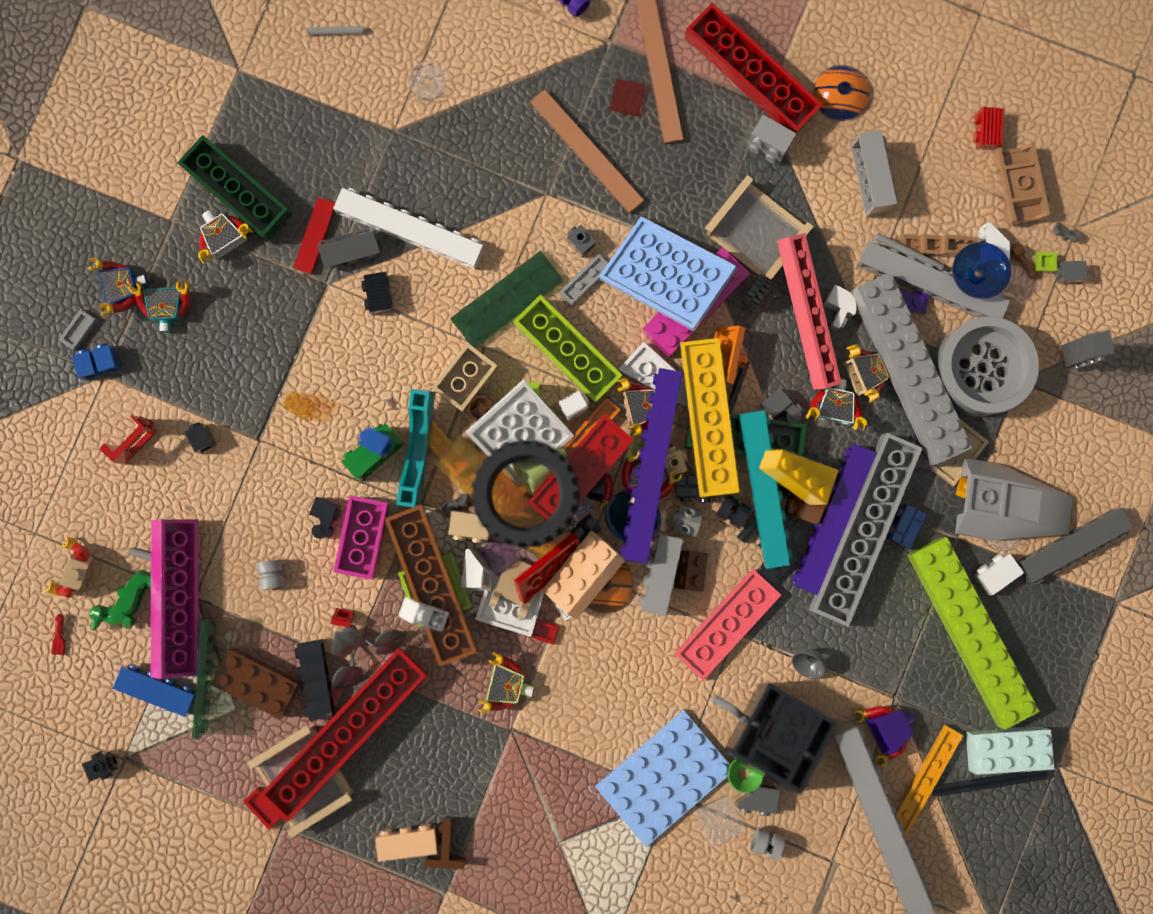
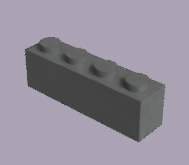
M1110 330L1090 333L1061 345L1064 367H1072V370L1083 369L1100 361L1108 360L1107 356L1115 354Z

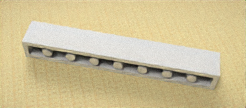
M352 188L348 190L341 189L333 208L337 214L476 270L484 251L483 245H481L479 240L464 238V235L457 231L449 232L443 225H432L428 223L427 219L420 216L415 218L406 210H395L391 204L383 202V204L378 203L374 197L366 195V197L361 196L358 191Z

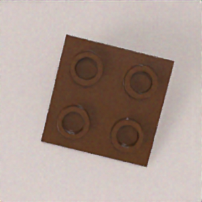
M791 492L784 512L785 515L818 525L827 505H809Z

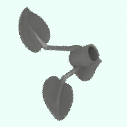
M351 624L350 628L345 627L342 631H334L332 652L337 657L350 655L351 666H343L338 669L332 680L333 687L335 689L346 688L356 684L362 678L363 670L361 667H355L353 650L356 651L364 642H367L371 647H376V654H389L402 644L406 632L387 630L378 635L375 643L366 638L364 633L360 634L354 624Z

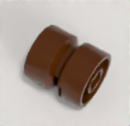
M484 396L474 397L468 405L469 415L477 422L493 405Z

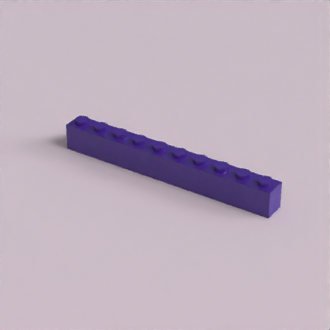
M659 368L658 374L654 373L652 385H656L655 392H651L649 399L652 409L651 411L647 410L645 422H649L648 430L644 429L642 441H645V447L640 448L638 459L642 460L641 467L636 469L635 478L638 479V484L633 486L631 496L635 498L634 506H629L628 517H631L630 525L626 524L624 536H628L627 543L622 544L621 549L624 561L647 565L682 377V372Z

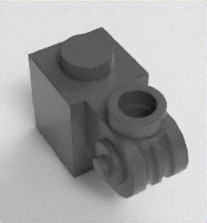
M780 387L760 404L772 419L780 412L786 413V422H799L801 414L804 412L799 404L796 403L794 405L792 403L790 394L785 389L781 390Z

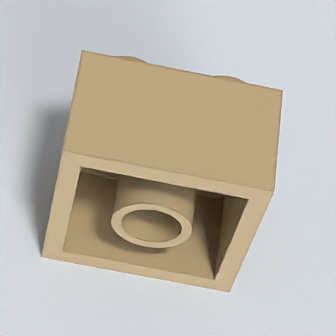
M451 512L448 535H453V539L466 541V537H470L472 542L485 543V540H490V534L481 526L477 515Z

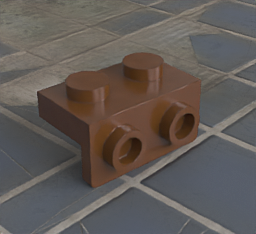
M688 550L680 551L674 578V588L704 592L708 553Z

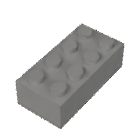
M881 129L859 133L850 146L865 216L867 218L888 214L898 202V193L896 190L894 191V174L890 172L889 168L890 156L886 154V137L882 135Z
M658 534L657 538L653 537L651 549H654L653 557L649 556L647 568H650L648 576H644L642 586L645 587L644 595L640 594L638 605L641 606L640 610L666 617L683 539Z

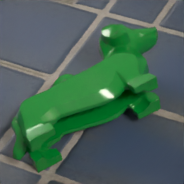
M145 570L137 571L127 585H123L117 593L119 598L114 606L96 605L91 608L89 616L92 619L90 630H96L103 621L111 625L123 624L124 628L132 629L136 622L132 615L139 609L144 590L148 587L151 588V572Z

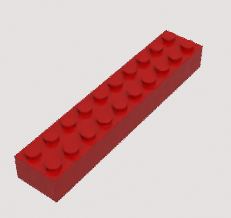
M398 648L259 795L287 823L292 821L426 680L429 674L402 648Z

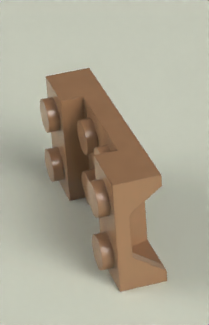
M1035 142L1009 150L997 148L993 153L996 171H1000L1007 204L1004 208L1008 225L1046 219L1050 216V210Z

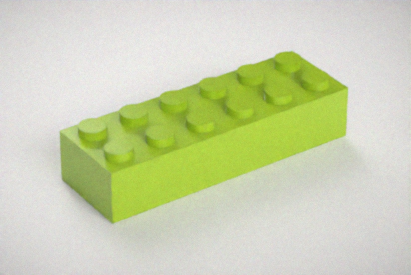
M541 294L513 321L514 326L582 393H585L586 397L594 405L622 378V374Z

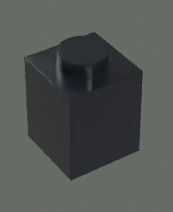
M198 422L189 426V430L185 431L195 453L201 454L217 446L206 424Z

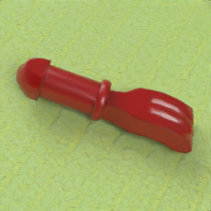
M57 614L55 617V638L52 640L51 655H64L65 640L62 638L65 619L62 614Z

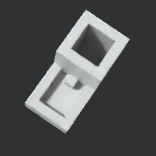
M834 285L825 300L824 306L837 311L829 328L836 332L840 327L844 328L848 320L847 317L851 318L855 315L856 301L849 291Z

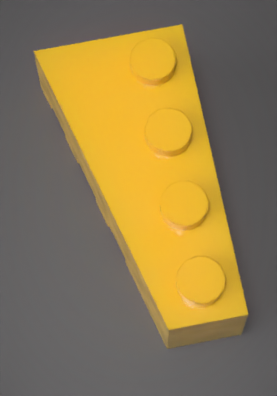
M784 450L765 451L759 468L809 505H827L838 473L837 469Z

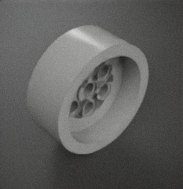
M999 317L975 318L952 330L940 341L932 358V362L955 411L973 417L995 415L1019 405L1033 390L1039 372L1038 354L1030 337L1018 325ZM973 346L978 349V355L972 352ZM991 351L996 352V359L991 357ZM960 360H962V361L965 362V364H966V368H965V369H963V368L960 367V365H959ZM979 364L984 367V373L978 370ZM998 368L1003 372L1002 377L997 375ZM966 378H969L972 381L971 387H968L966 385ZM985 382L990 385V391L985 390Z

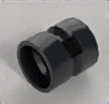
M728 494L718 509L716 516L724 521L730 520L731 525L740 529L747 520L752 508L744 503L739 504L738 499Z
M586 510L579 515V520H573L567 529L571 534L574 532L578 536L579 543L581 544L591 530L597 534L602 527L591 513ZM587 523L589 527L585 530L582 525Z

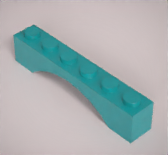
M410 390L408 448L402 477L398 486L396 505L416 507L422 503L436 391Z

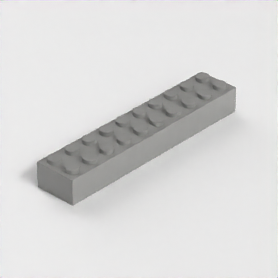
M890 272L856 287L850 293L855 298L858 311L883 361L888 376L930 466L939 464L972 449L892 273Z
M889 433L881 435L874 451L876 455L818 595H814L808 611L849 627L920 456L922 447Z
M852 722L836 727L832 737L906 914H935L933 909L936 906L927 891V884L920 872H917L920 870V867L913 855L910 854L912 848L908 840L902 835V833H905L897 817H894L897 814L889 798H886L889 793L886 786L878 779L881 777L878 767L870 760L873 758L871 750L867 747L866 743H863L865 736L862 729L858 725L855 726Z

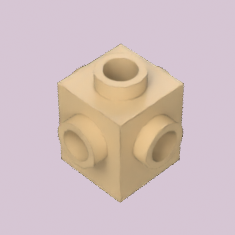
M675 444L669 445L665 467L669 477L673 470H676L673 475L687 471L685 461L688 458L685 449L681 450L680 446H675Z

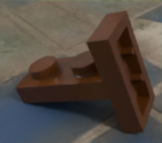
M445 816L443 822H440L439 834H442V842L438 844V854H441V856L427 855L425 859L426 868L465 869L466 857L451 856L453 816Z

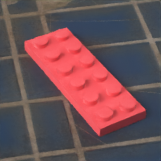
M751 569L674 654L697 676L704 680L775 603L781 594L754 569Z

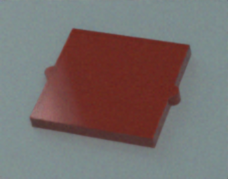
M616 78L609 111L639 117L646 84L633 82L632 79L628 81Z

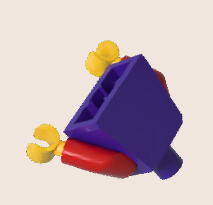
M880 705L868 708L864 712L861 710L853 712V714H862L861 719L855 720L856 722H862L865 717H868L866 722L882 752L874 755V760L883 758L878 763V766H885L888 759L892 760L905 752L909 739L913 736L910 724L915 721L912 713L906 712L904 714L902 710H894L892 707Z

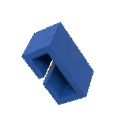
M108 344L97 345L96 349L92 351L83 349L78 351V354L72 355L77 378L82 380L121 370L116 349Z
M369 426L367 429L362 430L358 438L360 440L358 444L383 458H386L395 442Z

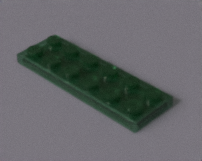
M539 251L450 319L467 342L476 348L519 316L540 294L544 297L563 283L564 280L542 251Z
M213 617L202 618L200 626L192 739L198 740L206 734L209 720L205 719L210 710V700H207V694L211 692L212 686L210 685L212 680H208L209 674L213 671V661H210V655L214 653L215 641H211L213 633L216 632V622H213Z

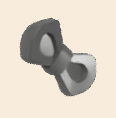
M1057 223L1053 227L1054 234L1062 236L1061 239L1063 241L1067 238L1075 243L1081 239V232L1079 230H1068L1061 223Z
M462 493L453 501L443 502L442 510L444 513L450 514L454 509L460 510V506H468L470 499L468 495Z

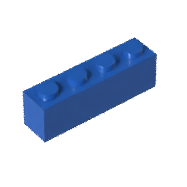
M129 664L120 668L112 689L183 717L191 715L199 692L194 691V687L185 684L183 686L176 684L177 681L171 678H151V671L144 672L140 670V666L135 664Z

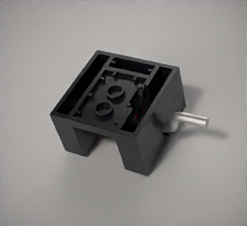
M769 682L758 684L744 713L735 705L715 694L711 701L731 712L740 720L722 753L790 793L802 795L838 722Z

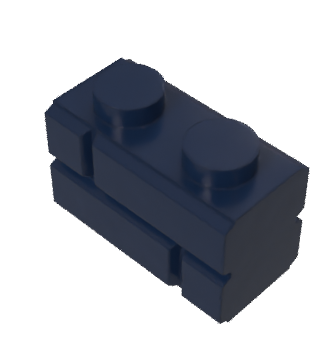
M907 504L902 507L899 506L895 514L897 518L894 524L891 523L886 539L905 549H911L928 515Z

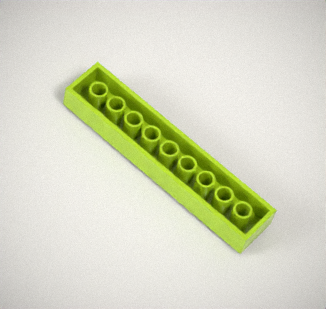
M939 537L907 554L997 727L1006 730L1038 713L1039 710L948 538Z

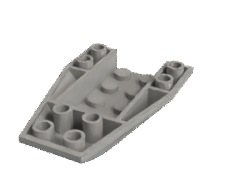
M964 458L962 477L967 478L964 513L957 515L955 534L987 540L1069 534L1072 496L1004 465Z

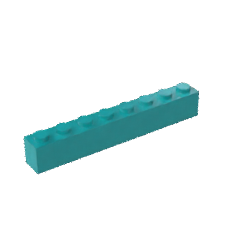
M765 410L741 413L739 417L763 563L766 569L790 565L789 559H792L791 549L787 548L786 540H789L787 528L784 529L783 521H786L784 509L781 510L780 502H783L781 490H777V483L779 482L759 469L765 451H771L770 445L773 444L772 434L768 433L767 425H770L768 413L765 414Z

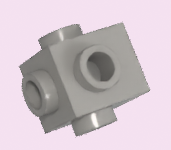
M680 505L678 513L674 512L672 523L675 524L673 532L696 538L703 512Z

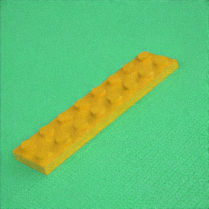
M715 338L681 342L680 348L699 496L707 497L739 493L720 340Z

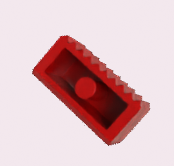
M982 107L975 113L974 124H977V131L974 132L973 142L976 144V149L997 150V148L1003 146L1005 108Z

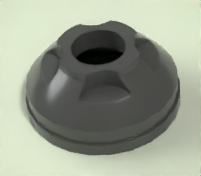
M800 649L792 657V664L795 670L802 676L810 679L822 678L826 673L827 663L820 654L821 652L816 649Z

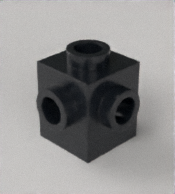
M102 751L91 755L92 760L82 764L89 782L98 778L103 781L113 776L112 771L118 769L116 757L110 751L104 754Z

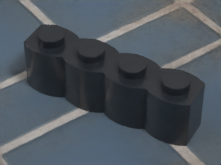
M323 639L298 643L297 648H295V657L300 661L298 676L303 680L301 694L303 698H306L307 705L304 706L305 716L309 717V721L334 717L335 707Z

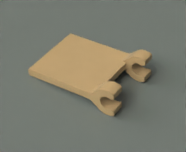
M509 556L488 605L496 608L499 598L502 597L521 606L517 618L524 620L533 598L526 604H523L519 600L514 579L531 565Z

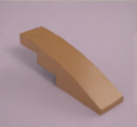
M902 234L900 236V244L925 256L980 257V238L947 234L943 236Z

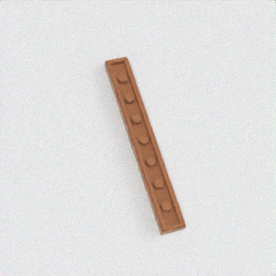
M636 0L664 144L683 141L656 0Z
M545 89L530 101L531 105L629 214L644 201Z

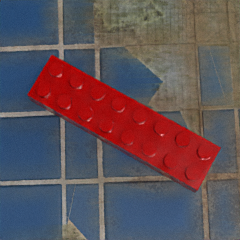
M711 3L687 27L684 38L775 122L797 135L820 111L823 104L715 4Z

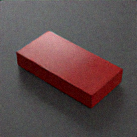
M257 787L243 802L270 830L282 817L259 795L262 790L260 787Z

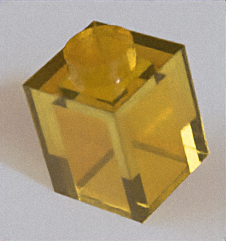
M293 391L291 395L288 394L283 402L285 404L284 409L306 421L316 406L313 402Z

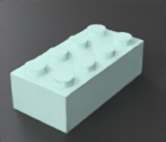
M1028 727L966 732L969 771L976 775L1054 769L1051 730L1048 728Z

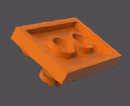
M741 326L716 327L714 339L719 338L725 384H734L737 368L742 369L745 367L740 362L747 364V355L740 353L745 328Z

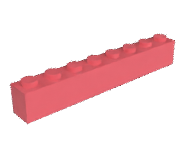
M803 233L777 240L813 390L826 389L842 384L806 234Z

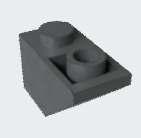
M760 785L755 791L745 793L735 800V805L740 809L739 811L744 813H751L752 810L759 811L760 815L770 816L771 813H777L780 790L774 786Z

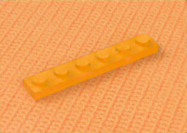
M946 725L941 729L896 809L897 814L894 817H897L898 821H900L905 832L902 835L905 838L963 735Z

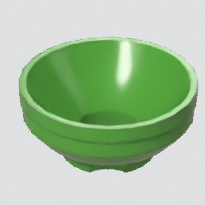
M733 760L728 767L727 777L735 790L742 793H750L761 785L763 776L736 760ZM740 768H747L749 775L746 779L738 777Z

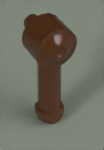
M1020 243L1014 244L1010 247V259H1018L1028 277L1035 279L1038 273L1025 257L1024 247Z

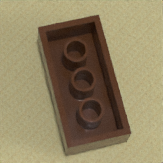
M233 647L227 650L210 685L280 720L286 716L302 681Z

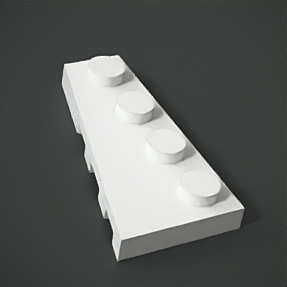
M643 342L618 371L655 390L656 385H652L654 373L658 374L659 368L674 369ZM681 377L677 403L687 408L685 379Z

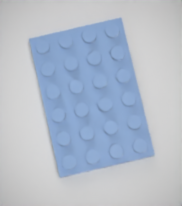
M641 216L599 278L601 281L666 317L695 331L737 268L728 261Z
M682 710L596 784L595 787L643 845L647 847L727 777L730 764L687 713Z

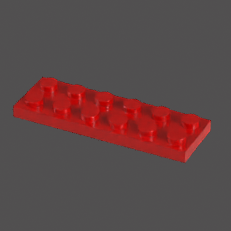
M605 414L566 458L571 464L579 483V503L634 441L630 435ZM554 474L549 477L528 502L546 520L554 514L560 498L559 485Z

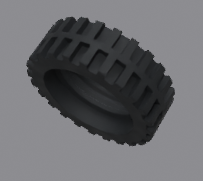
M521 439L514 443L507 442L504 443L503 447L492 450L493 453L489 457H485L482 460L483 464L481 467L477 468L475 481H472L471 486L473 488V495H471V501L474 504L473 510L481 526L500 542L521 548L540 547L541 545L551 543L554 539L561 536L568 526L572 524L573 518L577 514L580 500L579 483L568 460L558 450L536 440L524 441ZM534 461L544 465L554 474L559 485L560 498L554 514L546 522L536 527L520 528L507 523L498 514L493 503V486L498 475L507 466L515 462Z

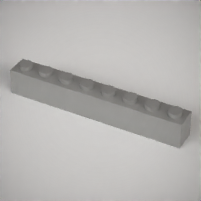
M868 241L856 265L878 276L891 272L897 284L918 293L928 294L932 299L977 318H1003L1010 302L1001 294H992L985 287L973 286L969 284L968 280L952 277V274L947 271L940 272L934 269L933 265L917 262V259L914 257L900 255V252L895 249L888 250L876 241Z

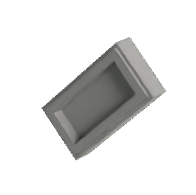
M80 309L58 340L72 350L77 351L98 320Z

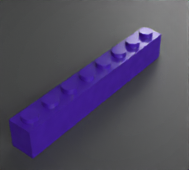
M856 444L846 448L843 455L845 461L837 469L838 477L836 482H834L832 495L819 524L814 525L816 531L814 535H810L807 542L808 550L800 558L799 563H801V567L793 575V586L813 595H818L876 455L875 452Z

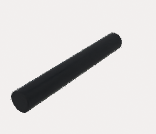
M747 361V364L742 362L745 367L739 369L728 400L729 414H732L750 364L749 361Z

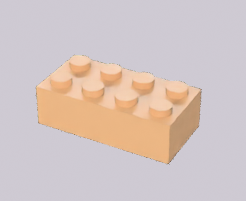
M591 530L542 591L567 615L578 619L625 562L624 557L601 536Z

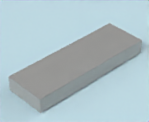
M598 253L559 291V295L570 306H573L600 280L599 276L609 262Z

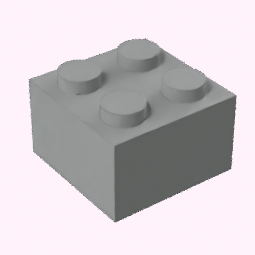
M762 115L746 146L749 147L751 152L755 154L760 153L765 156V159L770 163H777L779 165L796 133Z

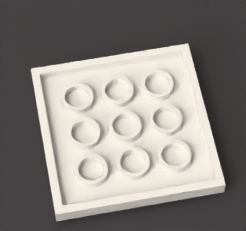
M524 380L466 431L467 435L488 457L493 453L492 450L503 447L504 443L507 442L514 443L521 439L524 441L536 440L542 444L546 443L552 448L558 447L560 449L574 437L569 429ZM512 464L502 471L517 487L523 483L521 478L518 479Z

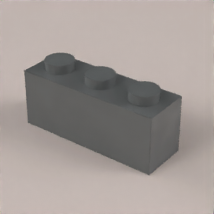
M373 227L318 242L317 245L324 268L330 267V269L337 268L344 262H348V264L358 262L359 258H373L377 256V253H380L379 243Z

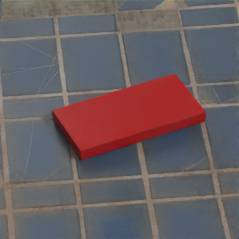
M574 532L514 579L519 600L523 604H526L544 589L580 545L578 536Z

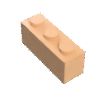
M423 824L416 829L406 826L400 828V831L393 832L392 829H384L375 837L378 862L438 853L436 826H431V824Z

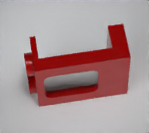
M131 415L130 418L139 426L119 446L104 443L99 450L112 462L126 465L158 432L154 428L155 424L150 419ZM145 432H147L130 450H128Z

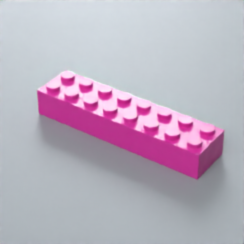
M198 519L151 520V678L167 679L198 676Z

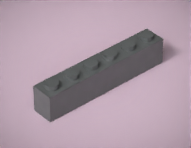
M1122 507L1113 508L1074 529L1068 535H1063L1019 559L1016 563L1024 572L1022 576L1025 581L1037 584L1045 580L1044 576L1060 572L1062 570L1061 567L1064 565L1070 566L1078 562L1077 558L1093 554L1095 552L1094 549L1097 547L1108 546L1112 543V539L1126 536L1128 530L1132 529L1133 526Z

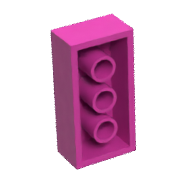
M349 495L333 572L371 580L375 579L386 529L385 518L389 515L390 503Z

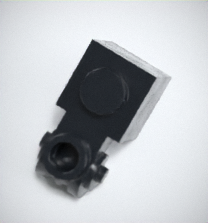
M315 497L309 515L320 520V525L313 526L311 531L315 538L330 539L334 532L332 525L335 520L338 521L341 515V505Z

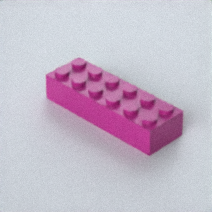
M723 247L715 255L735 265L737 270L696 330L750 274ZM659 312L642 329V333L668 358L680 347L681 342H685L695 332Z

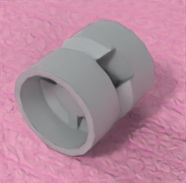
M281 559L256 563L257 573L262 575V578L259 579L260 590L286 586L285 578L280 574L283 570Z
M758 827L753 835L750 851L761 856L766 854L767 858L778 861L784 849L785 836L777 833L770 834L768 830Z

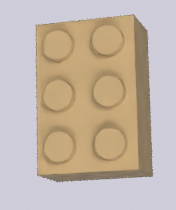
M466 343L432 386V389L464 414L468 409L469 402L480 394L499 368L473 346Z

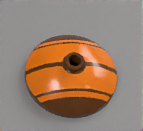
M625 563L621 565L608 581V587L602 588L588 605L589 609L600 613H610L620 609L627 603L633 591V578Z

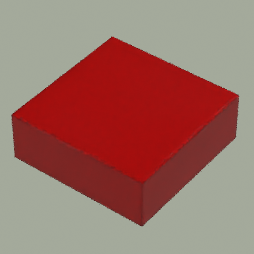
M336 608L331 618V624L350 628L355 612Z

